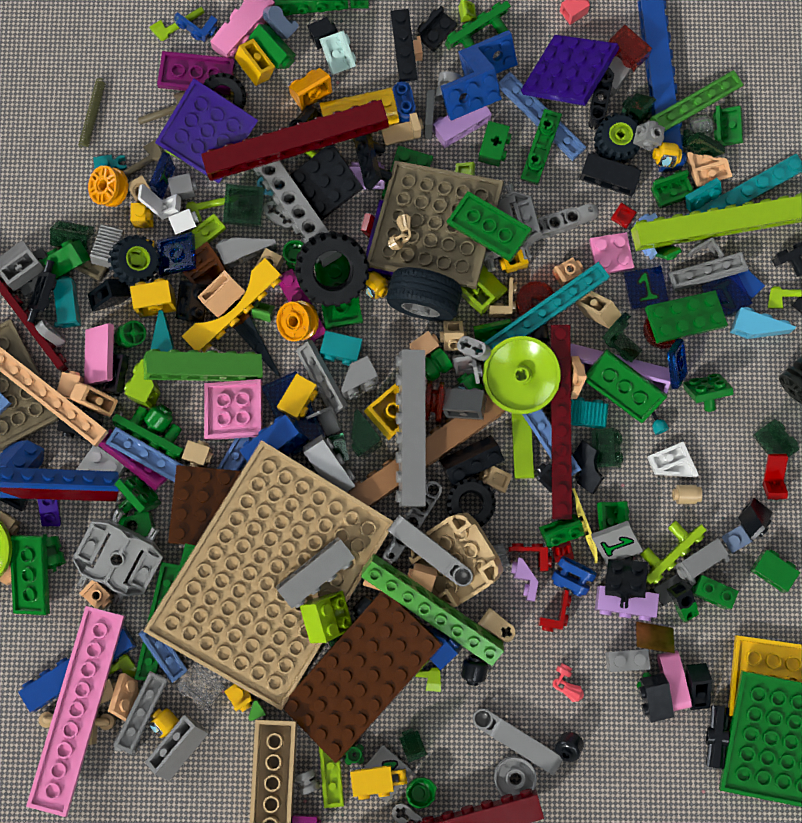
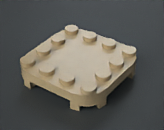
M457 513L447 517L425 533L466 565L473 573V580L469 585L458 586L440 571H437L432 592L453 608L494 584L503 573L504 569L498 554L478 522L469 513ZM411 550V557H409L411 565L416 562L433 567Z

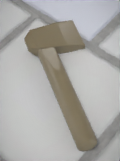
M186 91L174 94L177 103L180 102ZM178 104L139 117L138 122L142 125L170 115Z
M156 139L143 147L149 156L123 171L127 177L151 162L163 159V154L158 144L155 143Z

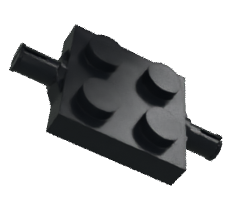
M47 260L44 270L38 275L27 308L30 309L27 319L30 323L35 324L39 311H45L50 305L51 298L49 296L57 283V280H55L56 275L51 273L54 261Z
M633 556L627 557L625 560L608 559L605 595L621 598L620 607L624 608L625 602V609L629 606L630 598H646L648 562L632 561Z

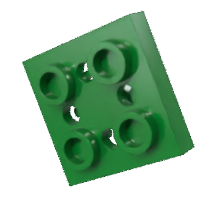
M713 373L707 377L691 378L689 381L683 382L684 390L695 403L704 402V410L707 412L717 409L715 399L734 395L733 387L720 374Z
M136 475L120 478L115 483V486L126 497L118 505L119 509L123 507L122 511L125 514H128L133 507L139 513L155 509L161 504L158 495L150 490L146 483Z

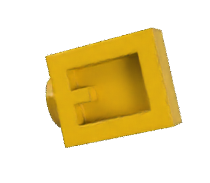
M236 684L224 691L236 712L239 710L244 712L252 706L250 702L254 698L251 693Z

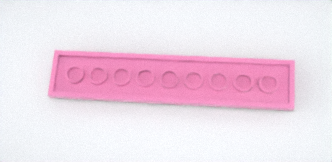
M85 606L26 807L63 817L68 816L126 616Z

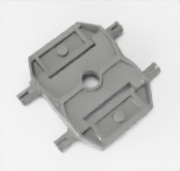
M509 184V186H505L507 194L501 195L498 209L514 218L511 205L514 204L517 220L532 228L531 234L520 248L524 259H528V257L530 259L532 255L529 247L542 236L534 202L531 196L515 192L513 184ZM487 248L484 261L487 264L488 271L492 272V270H496L493 260L501 256Z
M116 509L112 519L92 520L72 558L81 574L77 585H81L84 588L88 579L105 584L111 590L117 592L112 601L115 604L119 598L116 605H120L124 596L144 594L164 556L155 543L159 529H156L154 532L156 527H152L148 536L144 537L120 525L119 521L124 514L120 509ZM108 533L111 534L96 564L94 565V567H92L91 565L95 560ZM143 550L144 552L141 555L135 569L133 570L127 584L124 583L140 551ZM118 554L122 557L123 561L119 564L114 563L112 556Z

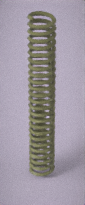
M97 78L94 85L93 95H91L92 98L78 144L80 148L82 146L89 147L88 144L91 141V133L94 130L93 125L96 122L97 112L101 104L100 101H102V93L105 90L104 85H106L105 82L97 80H103V78Z

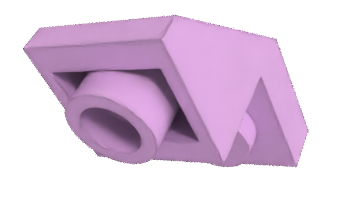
M518 558L517 562L513 561L511 573H514L515 579L529 581L524 586L523 596H526L525 601L534 602L538 580L523 558Z

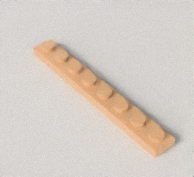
M0 347V372L95 447L101 443L109 433L106 429Z

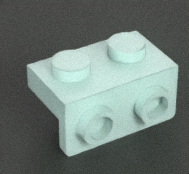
M344 30L319 39L332 75L356 66V57L354 52L350 50V39Z

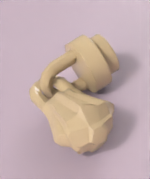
M408 214L399 215L397 218V225L400 228L401 235L397 236L395 234L388 240V245L392 250L401 249L403 244L411 238V216Z

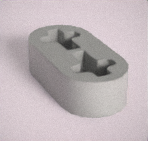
M274 201L265 204L264 213L269 220L284 230L293 229L291 226L292 222L284 224V219L281 218L282 216L284 217L281 212L283 208L280 204L277 206ZM274 207H276L275 209L278 215L274 212L270 214L269 208L273 209Z
M42 319L35 326L41 336L57 347H61L67 342L65 335L46 320Z
M469 336L460 338L457 343V348L460 352L478 361L487 360L491 354L489 346ZM477 350H483V352L478 353Z
M397 803L392 809L393 818L398 823L410 822V819L418 822L423 819L405 803ZM404 807L405 814L409 816L408 819L402 815L397 817L398 812L396 809Z

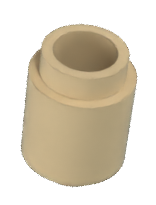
M676 485V489L672 490V498L676 500L677 504H697V502L702 501V488L696 485Z

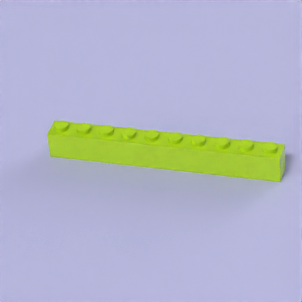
M802 193L790 198L788 195L781 196L777 200L772 201L771 198L755 204L753 201L746 202L742 206L737 207L733 204L720 210L716 207L702 213L698 210L685 216L683 214H676L672 218L667 219L665 217H658L650 222L640 220L631 229L635 250L640 251L801 223Z

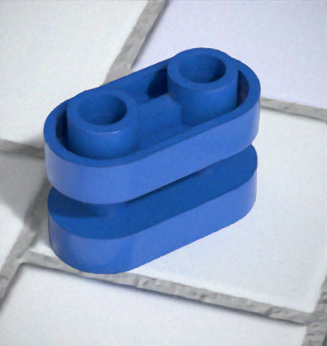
M401 81L394 85L393 94L399 122L404 123L409 122V114L415 113L416 106L411 86L407 82Z
M562 556L558 563L562 570L554 571L551 577L554 580L553 583L560 588L566 587L570 589L576 596H586L590 589L586 582H594L597 573L583 564ZM569 572H570V573H572V574H574V575L579 576L580 578L577 579V578H575V577H573V576H570V575H568V574H569Z

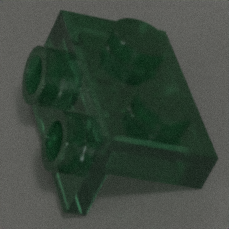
M776 419L752 435L767 454H787L790 457L800 450L795 438L789 436L785 431V426Z

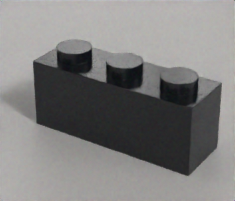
M588 153L579 180L632 197L642 170L634 165L621 164L615 159L602 158L601 155L596 153Z
M490 435L439 461L446 477L454 485L504 461L498 443Z

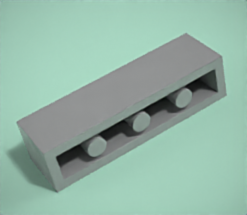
M337 537L275 588L291 608H298L306 601L305 598L310 594L314 595L320 591L323 583L326 581L330 582L336 578V573L339 570L347 569L353 563L352 560L355 557L342 540Z

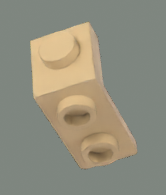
M417 112L409 114V122L391 125L389 128L381 130L384 144L388 146L421 138V130L424 129L422 118L418 119Z

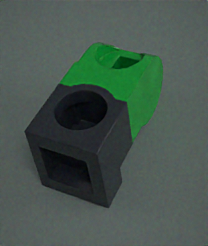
M683 581L667 589L683 622H687L699 615L692 590Z

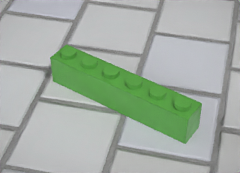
M150 349L145 352L143 357L144 380L241 381L261 379L263 376L262 354H256L251 351L240 354L236 351L218 353V351L212 350L202 353L198 350L180 352L173 349L164 352L159 349Z

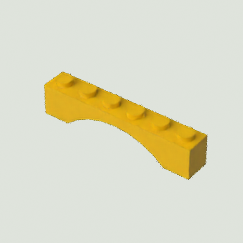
M264 258L251 271L250 281L244 296L230 312L216 320L195 323L182 337L194 350L203 353L207 352L212 347L211 342L215 339H221L226 334L224 331L226 328L235 326L240 321L238 318L240 315L250 312L254 308L252 304L255 301L259 300L260 302L267 296L268 293L266 291L270 287L274 289L281 283L282 280L280 278L283 275L268 259Z

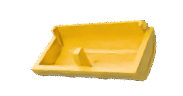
M391 87L319 103L322 116L325 117L335 111L348 110L352 106H361L369 101L382 99L389 126L399 123L397 106Z

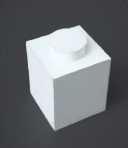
M191 209L168 217L175 235L197 227L196 223L199 222L196 212H191Z

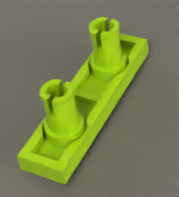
M675 520L668 529L679 540V544L663 559H659L649 547L641 552L640 556L652 567L651 571L647 574V585L658 583L663 578L661 574L666 569L670 571L677 564L675 560L681 556L683 558L691 551L689 547L693 543L698 544L705 537L703 533L707 530L702 524L693 531L687 532Z

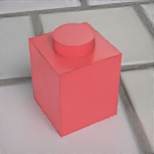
M565 0L561 3L560 13L571 25L588 14L589 0Z

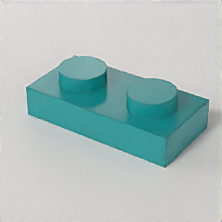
M715 178L685 196L686 208L692 212L722 195L721 181Z

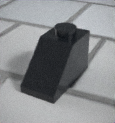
M107 279L89 292L87 295L92 311L121 304L130 298V289L126 282L121 283L118 281L119 279Z
M707 664L686 665V682L692 703L690 710L710 708L712 678Z

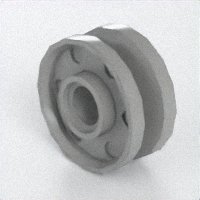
M514 755L505 757L497 764L494 770V783L502 796L512 794V796L518 795L522 790H534L536 787V772L529 761L522 757ZM513 773L520 774L519 782H510V776Z

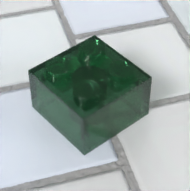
M226 184L224 224L262 228L266 192L264 187Z

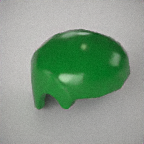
M416 777L407 785L406 799L415 808H426L436 799L437 787L428 778Z

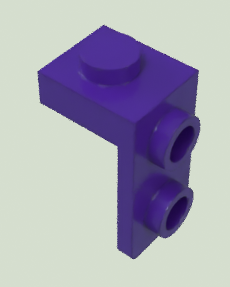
M37 499L41 525L43 527L60 526L61 516L58 500Z

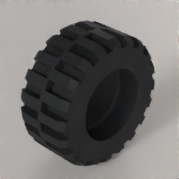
M335 231L318 233L319 235L309 238V241L302 245L300 252L297 254L295 271L298 284L304 294L317 304L321 303L327 307L330 305L338 307L343 303L348 304L354 297L360 296V291L366 287V280L369 279L368 269H370L367 255L356 240L344 233H337ZM328 251L342 253L350 264L348 278L342 284L334 287L323 285L314 274L316 260L321 254Z

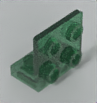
M625 312L615 321L602 338L605 340L606 345L610 348H615L624 360L633 362L642 352V349L623 334V331L629 326L627 321L631 318Z

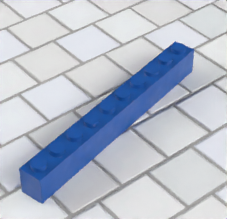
M638 0L642 43L646 46L644 58L651 114L653 117L679 102V100H676L677 83H674L673 78L675 77V67L671 63L673 50L669 48L671 34L667 32L669 19L668 15H665L666 0ZM682 122L664 132L663 142L676 143L679 146V149L682 150L681 162L673 168L658 166L659 172L681 170L686 163L687 157L682 147L684 146V136L680 132Z

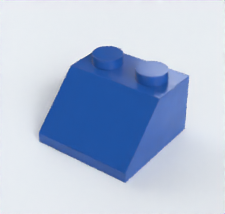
M29 440L14 442L7 446L0 454V467L39 468L43 463L44 448Z

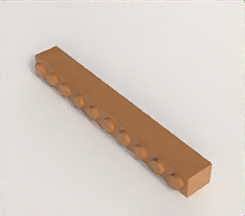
M486 395L484 420L448 418L444 426L441 428L437 426L429 432L431 435L426 438V468L501 417L505 410L497 406ZM389 459L382 465L383 468L381 470L370 472L366 476L368 479L362 483L360 481L356 482L355 487L348 494L372 507L399 488V483H396V471H399V463H396V459L394 461Z

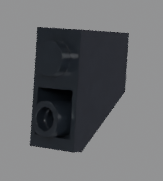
M753 498L742 509L738 518L751 540L754 541L757 536L761 538L767 532V527L772 521L770 517L773 512L756 498Z

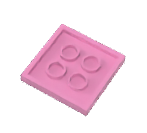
M262 380L204 383V439L220 440L257 437L259 431L263 429Z

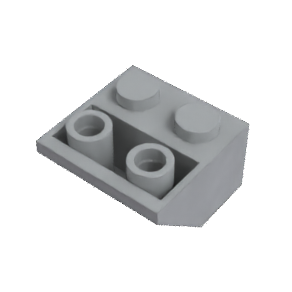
M23 240L0 256V276L14 292L44 270L43 265Z
M368 356L350 364L341 389L345 400H354L360 396L359 393L365 390L370 392L379 384L378 375Z

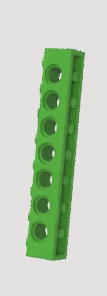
M373 554L362 568L361 577L491 666L494 665L504 652L502 640L376 554Z

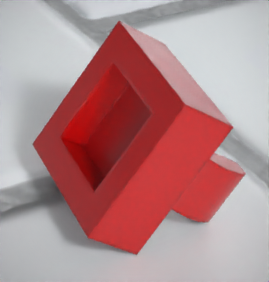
M570 541L551 547L554 563H558L562 556L574 559Z

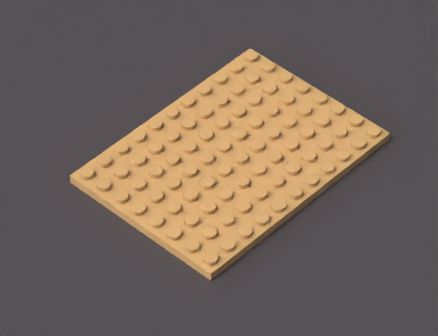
M261 440L143 632L282 711L289 699V695L296 688L322 643H310L300 607L291 608L275 587L338 537L355 557L352 560L353 563L347 569L339 570L336 573V578L330 582L326 581L323 583L320 591L314 595L310 594L307 596L305 602L330 593L343 591L347 603L362 578V568L371 556L378 552L389 534L388 528L394 521Z

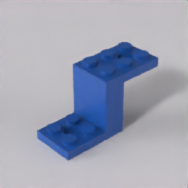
M509 30L458 51L464 77L440 86L448 118L451 121L502 99L496 74L518 65L512 34ZM500 51V55L493 58L494 53ZM463 93H467L464 99L459 100Z

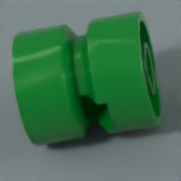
M291 240L283 248L285 263L288 268L294 271L297 254L304 244L299 240Z
M441 348L433 351L430 354L431 358H425V377L431 383L440 377V372L445 374L453 368V364Z

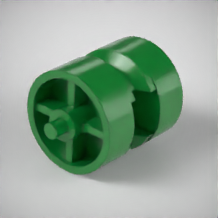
M134 320L120 325L114 333L115 342L124 349L137 346L146 338L144 325Z
M43 534L46 536L48 569H53V572H56L58 566L66 563L64 552L59 550L62 547L59 536L47 537V534Z

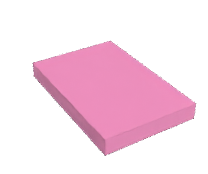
M107 323L85 330L84 384L93 386L113 380L114 324Z

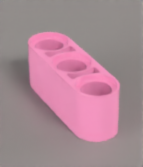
M675 650V653L657 654L660 673H664L670 685L673 711L691 708V698L679 652Z

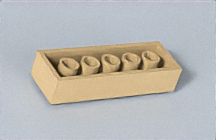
M255 720L249 823H292L297 721Z

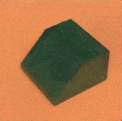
M357 409L354 411L351 449L357 457L362 456L365 459L382 446V439Z

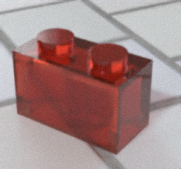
M626 25L609 40V42L617 43L619 46L615 56L621 59L623 64L633 71L650 56L652 48Z

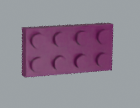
M162 51L157 86L163 89L186 91L193 78L204 83L207 78L214 74L227 73L233 75L235 59ZM224 85L218 86L214 90L220 95H231V89Z

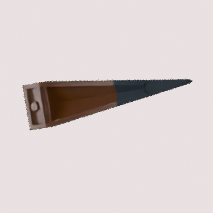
M208 241L180 261L181 263L188 262L187 267L180 269L192 283L209 286L224 270L227 272L221 259ZM241 298L235 301L222 316L230 312L241 301ZM243 313L238 317L240 321L233 328L257 354H262V360L280 377V373L249 313Z

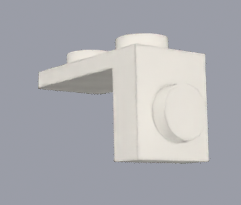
M144 184L139 186L138 200L162 220L180 212L181 197L178 194L162 200Z

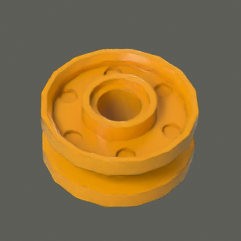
M99 166L93 171L88 182L90 198L99 205L108 207L120 205L128 193L127 176L118 168Z
M306 301L285 303L277 313L276 324L278 331L288 341L295 342L310 339L318 329L319 318L317 311L313 305Z

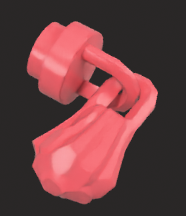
M561 663L556 669L561 675L553 681V687L564 693L572 702H578L584 697L581 686L562 680L564 676L571 677L572 668ZM560 683L564 685L563 689L558 686Z

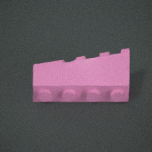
M243 0L242 6L239 9H234L231 13L230 22H224L210 41L212 49L221 57L234 58L239 45L250 40L249 36L258 24L266 23L263 18V10L267 6H275V2L273 0Z

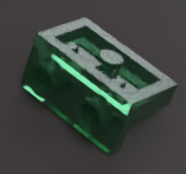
M689 129L684 130L682 146L692 152L712 157L725 153L724 145L704 133H694Z
M58 220L50 228V245L63 248L61 246L62 243L70 239L72 242L80 239L87 251L88 240L94 234V227Z
M615 428L592 430V446L599 450L597 468H621V463H623V454L620 452L622 434L619 430Z

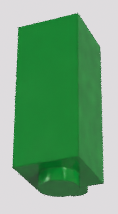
M258 24L249 36V39L254 38L276 69L289 68L294 63L296 54L269 25Z

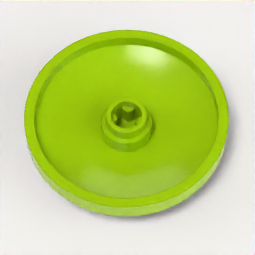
M515 336L500 342L491 350L489 358L484 363L483 383L488 396L501 409L511 413L528 414L544 408L555 397L560 386L561 368L557 356L547 344L533 337Z

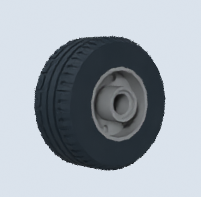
M404 267L397 269L392 274L386 299L392 308L401 313L429 321L443 322L450 321L456 317L461 301L462 289L457 281L446 275L421 268Z

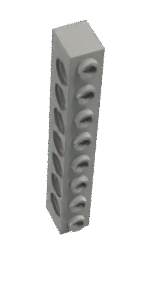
M280 161L252 169L257 177L261 176L263 178L262 184L266 191L271 190L273 193L271 197L275 204L282 206V214L286 220H291L294 232L296 234L300 233L303 238L301 239L302 243L306 244L309 238L319 235L318 233L329 232ZM269 171H275L271 175L267 174ZM280 184L284 185L282 189H277ZM289 199L294 200L293 203H286ZM298 214H304L302 218L296 217ZM308 228L315 229L313 232H306ZM337 251L325 252L318 257L316 264L320 262L324 268L340 258L342 253Z

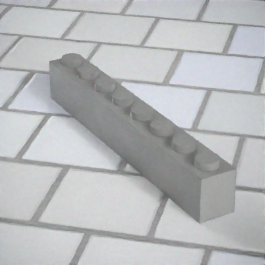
M402 349L399 355H396V366H399V374H396V386H399V393H396V405H399V412L396 413V424H399V432H396V444H399V451L396 452V463H399V471H396V483H399V491H396V502H399V507L422 508L426 506L425 350Z

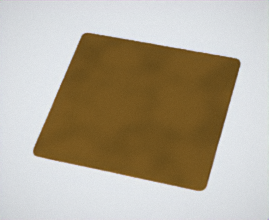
M636 622L637 647L675 653L674 629Z

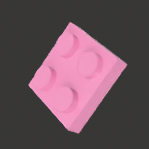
M627 232L590 238L594 264L599 262L608 274L634 269Z

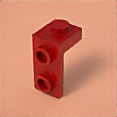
M768 454L762 484L767 499L778 500L787 499L788 491L784 483L788 462L787 454Z
M512 543V547L507 548V552L538 553L539 572H547L548 568L552 566V557L548 556V547H543V544L534 543L531 544V547H524L523 543Z
M563 590L558 620L542 617L538 619L537 626H542L543 631L563 630V626H567L568 615L565 614L566 607H570L572 597L569 595V590Z

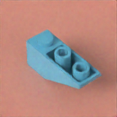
M741 307L736 312L730 333L746 339L790 334L796 326L791 325L786 320L779 321L773 319L769 314L756 313L752 308Z

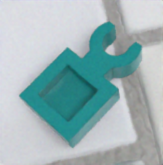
M112 155L93 157L95 169L99 166H110L122 171L127 169L126 165H120V162L127 161L124 155H120L116 159H113Z

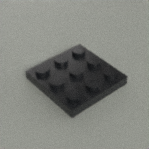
M334 144L326 146L290 174L321 221L364 189Z

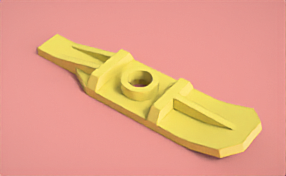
M573 488L572 492L575 497L577 517L583 519L581 521L583 530L588 532L585 539L593 554L594 564H597V547L592 539V532L576 490Z

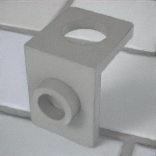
M713 237L705 242L700 240L693 245L694 248L688 253L690 257L708 247L715 259L724 256Z
M332 406L306 417L310 419L318 415L326 436L341 430Z

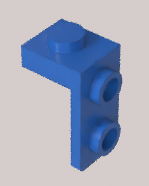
M178 12L175 14L174 21L176 25L183 30H188L191 36L198 41L205 42L218 29V20L213 16L200 29Z

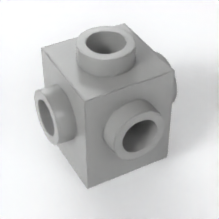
M647 121L637 126L633 144L647 150L661 146L664 140L665 127L658 125L656 121Z

